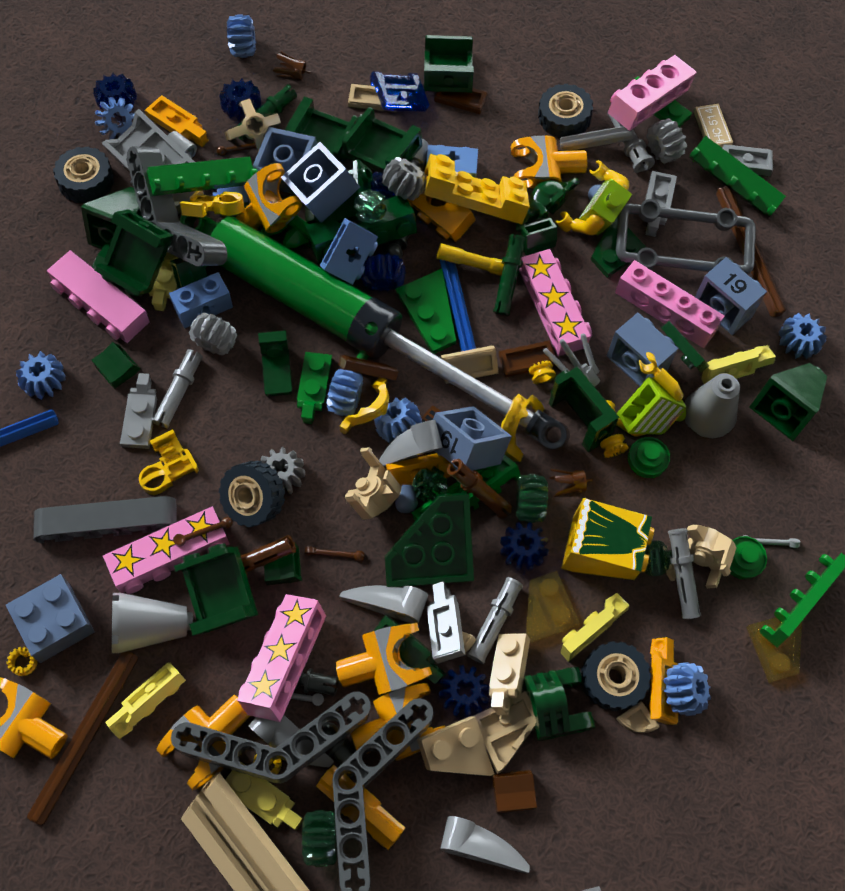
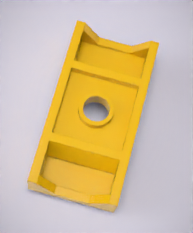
M430 154L424 173L428 175L424 195L523 224L530 205L527 185L521 179L502 176L498 185L493 180L487 178L478 179L472 177L471 174L465 171L456 172L455 161L446 155L438 154L436 156Z

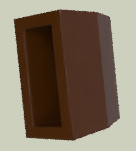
M531 770L492 775L496 813L533 810L537 808L534 778Z

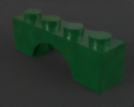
M401 196L380 201L377 212L370 219L356 223L378 236L376 240L378 242L377 245L417 233L415 212L408 200L403 199ZM327 218L322 223L318 221L306 225L309 244L319 265L342 224L332 218ZM350 249L346 251V254L348 255L356 253L354 250Z

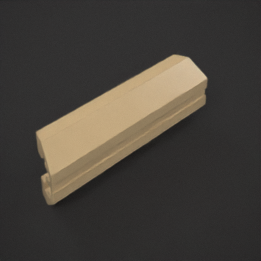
M216 772L195 797L181 820L234 891H310L220 772Z

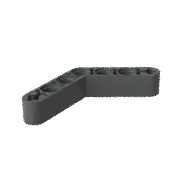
M130 147L127 152V165L141 217L174 235L167 252L195 266H222L227 259L225 244L216 238L180 223L172 194L152 195L147 169L151 166L164 165L160 150L156 147Z
M352 692L276 748L188 722L181 723L174 728L171 734V741L176 750L184 756L281 784L287 782L364 724L370 715V701L364 693ZM354 703L356 706L362 704V714L359 715L356 711L347 716L349 724L345 725L343 717L351 712V704ZM327 721H335L339 724L340 729L334 735H327L322 731L323 725ZM189 733H191L196 741L202 742V747L200 748L198 744L193 742H187L185 746L181 741L182 736L188 737ZM302 740H310L314 744V748L311 753L302 755L296 751L297 744ZM217 741L225 742L226 750L222 755H210V747L213 743ZM247 750H253L257 753L255 762L248 766L242 765L240 763L242 753ZM277 759H283L288 763L286 771L280 775H275L270 771L272 762Z
M418 698L410 701L334 772L333 794L341 891H353L351 888L346 887V882L352 881V870L350 868L344 871V865L355 866L364 862V869L357 868L359 880H365V886L359 887V891L370 890L371 881L363 789L429 728L433 718V708L425 699ZM413 710L418 713L422 710L425 711L424 721L419 718L411 724L413 733H410L407 724L413 719ZM392 730H399L403 733L404 740L400 744L393 745L386 739L387 734ZM371 751L377 752L381 757L379 764L375 767L366 766L362 761L366 753ZM347 773L353 774L357 778L356 785L349 790L342 789L339 786V779ZM349 806H354L360 812L358 820L352 824H347L341 819L342 811ZM350 840H357L362 845V852L356 858H348L344 854V846Z

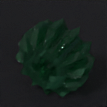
M537 474L521 475L518 479L516 490V515L519 521H527V523L543 522L547 515L548 482L544 476H537Z
M315 810V812L306 813L302 830V855L306 865L326 867L336 863L338 852L334 812Z

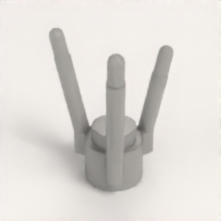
M581 334V340L589 366L587 363L580 365L565 340L561 339L560 344L574 367L578 366L595 387L600 382L597 373L600 371L595 364L586 335ZM547 348L543 350L561 371L568 370Z

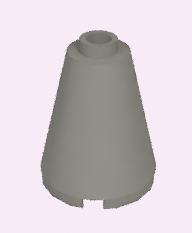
M719 374L692 392L684 402L686 405V417L684 420L688 427L698 435L707 438L723 437L729 433L737 421L740 393L738 380L730 374Z
M120 592L113 593L112 653H122L186 637L187 630H191L189 624L193 623V612H187L186 606Z

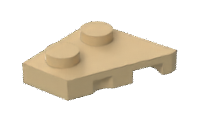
M526 691L518 694L517 698H512L509 715H497L496 711L492 708L474 715L477 719L488 756L497 774L503 771L535 728L536 719Z
M469 716L417 739L427 770L486 776L494 775L477 719L474 716Z

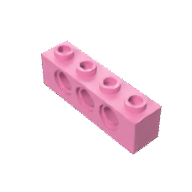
M676 55L666 61L662 60L656 68L647 70L638 80L634 79L624 89H618L610 99L611 106L608 114L630 131L687 92L697 72Z
M635 260L620 277L615 292L662 323L666 324L670 321L683 336L702 348H705L725 317L720 312Z

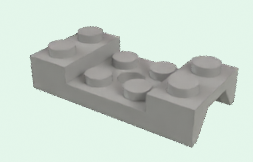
M140 109L134 114L132 126L118 139L102 142L105 149L128 170L127 152L132 146L158 148L164 165L195 162ZM196 191L172 194L178 215L182 212L180 202H190V196Z

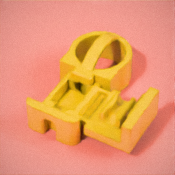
M196 191L190 196V202H180L182 215L201 218L207 215V211H213L214 214L231 216L237 215L245 209L243 196L237 192H223L220 195L208 196L204 195L203 191Z
M173 429L150 440L155 452L159 451L162 457L159 458V462L147 466L141 471L139 483L146 493L157 495L173 486L172 482L192 471H195L196 474L198 473L199 469L188 449L182 448ZM164 475V481L160 486L156 488L145 486L150 480Z

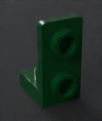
M286 331L258 333L262 354L265 395L292 394L289 346Z

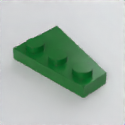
M442 269L396 289L397 296L431 353L435 354L456 344Z

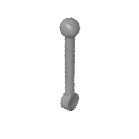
M755 538L761 544L786 545L793 548H799L801 542L795 538H790L789 540Z
M293 693L291 699L313 702L316 706H320L324 702L323 695L319 693L313 696Z

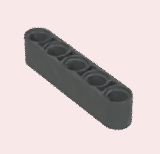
M160 496L39 508L34 511L33 540L37 543H44V540L55 539V542L71 541L74 537L91 539L101 538L104 534L122 536L132 535V532L142 531V533L156 532L177 522L176 499Z

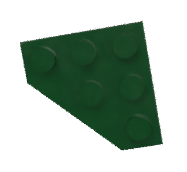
M469 493L438 495L385 555L387 587L474 581Z

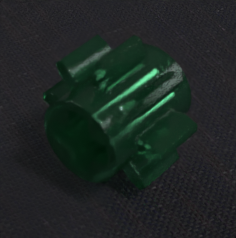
M371 189L360 193L354 201V208L358 210L355 217L371 225L373 222L380 221L386 214L387 206L382 203L386 197Z
M435 466L431 470L426 468L418 471L412 483L414 491L417 493L416 497L425 503H428L429 500L434 501L440 494H446L448 489L447 478L444 477V472Z
M652 540L650 545H646L645 554L649 555V560L645 573L650 576H660L669 569L672 550H668L664 542Z

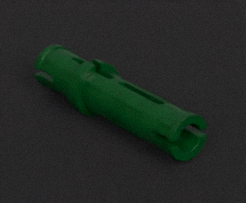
M287 84L276 95L269 96L266 99V103L255 112L264 117L277 113L279 115L283 111L282 108L297 98V93L294 89L289 91L292 87ZM245 135L239 137L242 141L247 138Z
M514 234L509 236L506 257L502 258L504 266L493 313L510 315L519 268H522L523 265L521 258L526 238L516 235L515 237Z

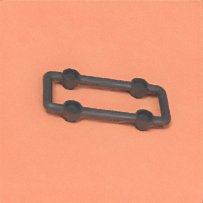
M647 199L642 204H626L618 215L616 255L623 262L632 263L635 260L650 270L654 266L709 272L725 258L720 257L715 262L659 256L651 248H643L638 253L627 252L628 215L635 214L639 215L640 219L644 222H653L657 217L713 223L721 231H728L733 226L745 227L744 265L739 266L746 274L751 273L754 268L755 223L748 217L737 216L735 211L730 208H723L718 213L660 207L657 201Z

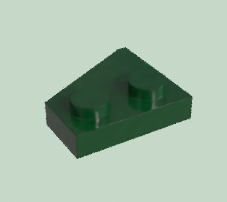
M618 216L612 225L605 230L591 257V261L606 278L629 264L621 261L616 255ZM628 228L626 251L638 253L641 249L647 248Z
M670 321L661 327L666 336L671 338L675 346L683 352L684 355L680 359L690 370L696 367L702 373L709 367V364Z

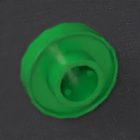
M653 437L638 439L632 444L628 453L630 468L637 475L644 478L660 476L666 471L670 462V452L667 446L662 441Z
M740 536L733 539L732 541L737 548L730 566V574L742 580L752 579L761 574L767 564V554L763 545L755 538Z

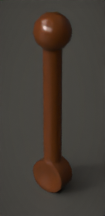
M252 143L227 148L219 146L217 153L223 156L228 152L256 148V145Z
M225 517L222 522L186 535L176 534L173 537V542L176 546L181 547L187 540L222 527H232L233 520L230 517Z
M309 546L305 548V554L354 558L358 562L365 559V554L361 550L353 553L316 549Z

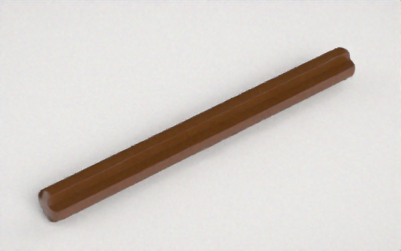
M720 187L716 192V196L722 209L730 208L735 211L737 216H743L730 187ZM733 226L731 229L744 256L745 227ZM755 244V262L751 274L754 280L758 281L767 291L763 300L770 316H781L785 312V307Z
M126 651L120 654L29 811L27 818L38 825L45 824L137 663L138 657L134 653Z

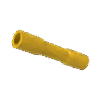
M442 243L437 252V259L455 264H464L496 275H502L504 264H502L501 259L481 256Z

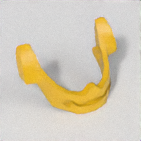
M379 377L374 382L372 387L379 393V396L370 406L361 408L358 414L347 415L340 424L341 433L347 434L352 426L372 421L387 413L389 394L386 387L387 379Z
M518 394L512 400L510 409L501 424V428L512 436L505 455L514 461L520 462L523 457L522 451L516 445V430L520 419L528 416L526 409H531L534 412L537 410L543 412L544 410L543 404L534 395L526 399Z

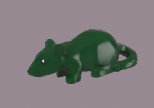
M575 177L568 182L548 180L537 184L529 199L530 207L523 224L516 223V231H521V226L530 224L535 219H538V221L547 219L549 212L554 214L565 203L567 192L580 184L579 179Z

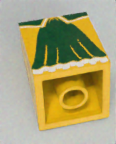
M583 498L572 519L561 569L635 580L640 572H645L648 565L649 555L645 554L646 545L651 544L654 535V528L650 527L652 517Z

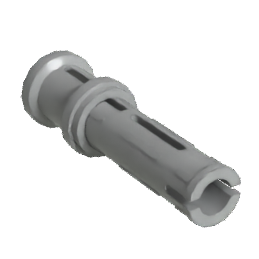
M607 113L608 117H610L615 127L622 126L617 120H615L612 116H610ZM634 132V139L623 141L625 145L624 153L627 157H630L633 162V169L638 173L652 168L655 160L646 151L644 140L638 138Z

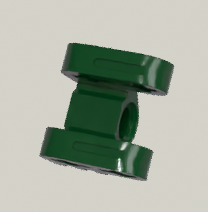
M579 667L556 671L551 670L547 673L542 672L524 677V688L527 695L530 696L536 719L535 731L538 741L590 731L596 728L592 712L569 715L564 689L583 683Z

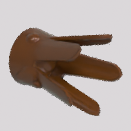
M282 51L280 52L281 54H276L277 58L283 61L280 64L287 68L275 67L273 72L286 74L275 76L302 80V74L311 73L306 70V61L296 60Z
M551 469L554 472L571 475L551 476L549 478L554 479L558 483L571 484L566 489L558 491L553 495L554 497L571 492H586L587 482L592 481V479H586L584 470L569 472Z

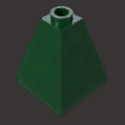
M128 187L81 206L87 243L99 249H102L105 244L110 245L117 227L116 224L111 222L114 212L129 209L141 216L133 187Z
M811 363L774 374L749 408L791 441H794L818 412L827 375L819 367L813 366Z

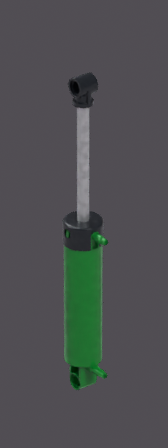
M181 215L180 223L194 229V222L196 219H199L196 230L225 244L227 259L220 267L358 349L359 353L356 358L365 360L368 357L379 359L389 348H392L506 416L512 403L511 399L400 335L398 332L402 324V315L399 311L377 298L370 297L233 216H228L219 223L207 215L203 218ZM526 409L528 416L520 419L519 422L520 425L526 428L524 432L526 435L550 449H560L568 443L570 431L564 423L557 421L540 410L533 413ZM553 427H557L561 431V439L556 443H552L548 439V431Z

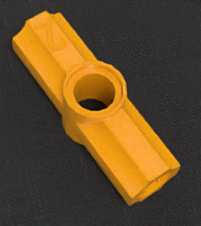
M335 765L327 770L316 785L333 802V775L337 770ZM346 774L342 775L339 779V786L342 789L349 790L356 785ZM364 788L366 831L383 848L385 847L389 850L406 828L381 807V802ZM349 806L342 811V814L356 822L360 812L354 806Z

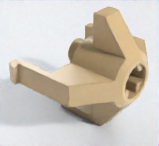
M247 99L239 103L245 114L242 124L224 133L226 139L230 141L245 135L248 139L254 140L259 152L268 127L279 125L281 121L278 113L267 117L256 113L251 100Z
M370 447L361 448L360 450L362 457L370 466L368 476L358 479L355 484L357 489L348 490V493L345 495L346 501L363 520L372 519L387 510L399 497L402 488L390 471L386 470Z
M690 525L687 528V532L691 537L688 539L690 554H694V561L692 562L700 566H709L711 571L706 588H717L721 575L728 576L731 572L730 566L737 547L730 538L715 529L701 525ZM670 563L666 573L670 581H675L674 564Z

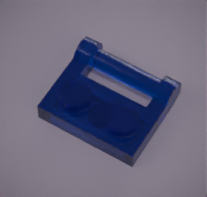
M373 71L371 73L370 83L376 89L383 110L425 112L430 106L417 73H408V75L382 74L380 71Z

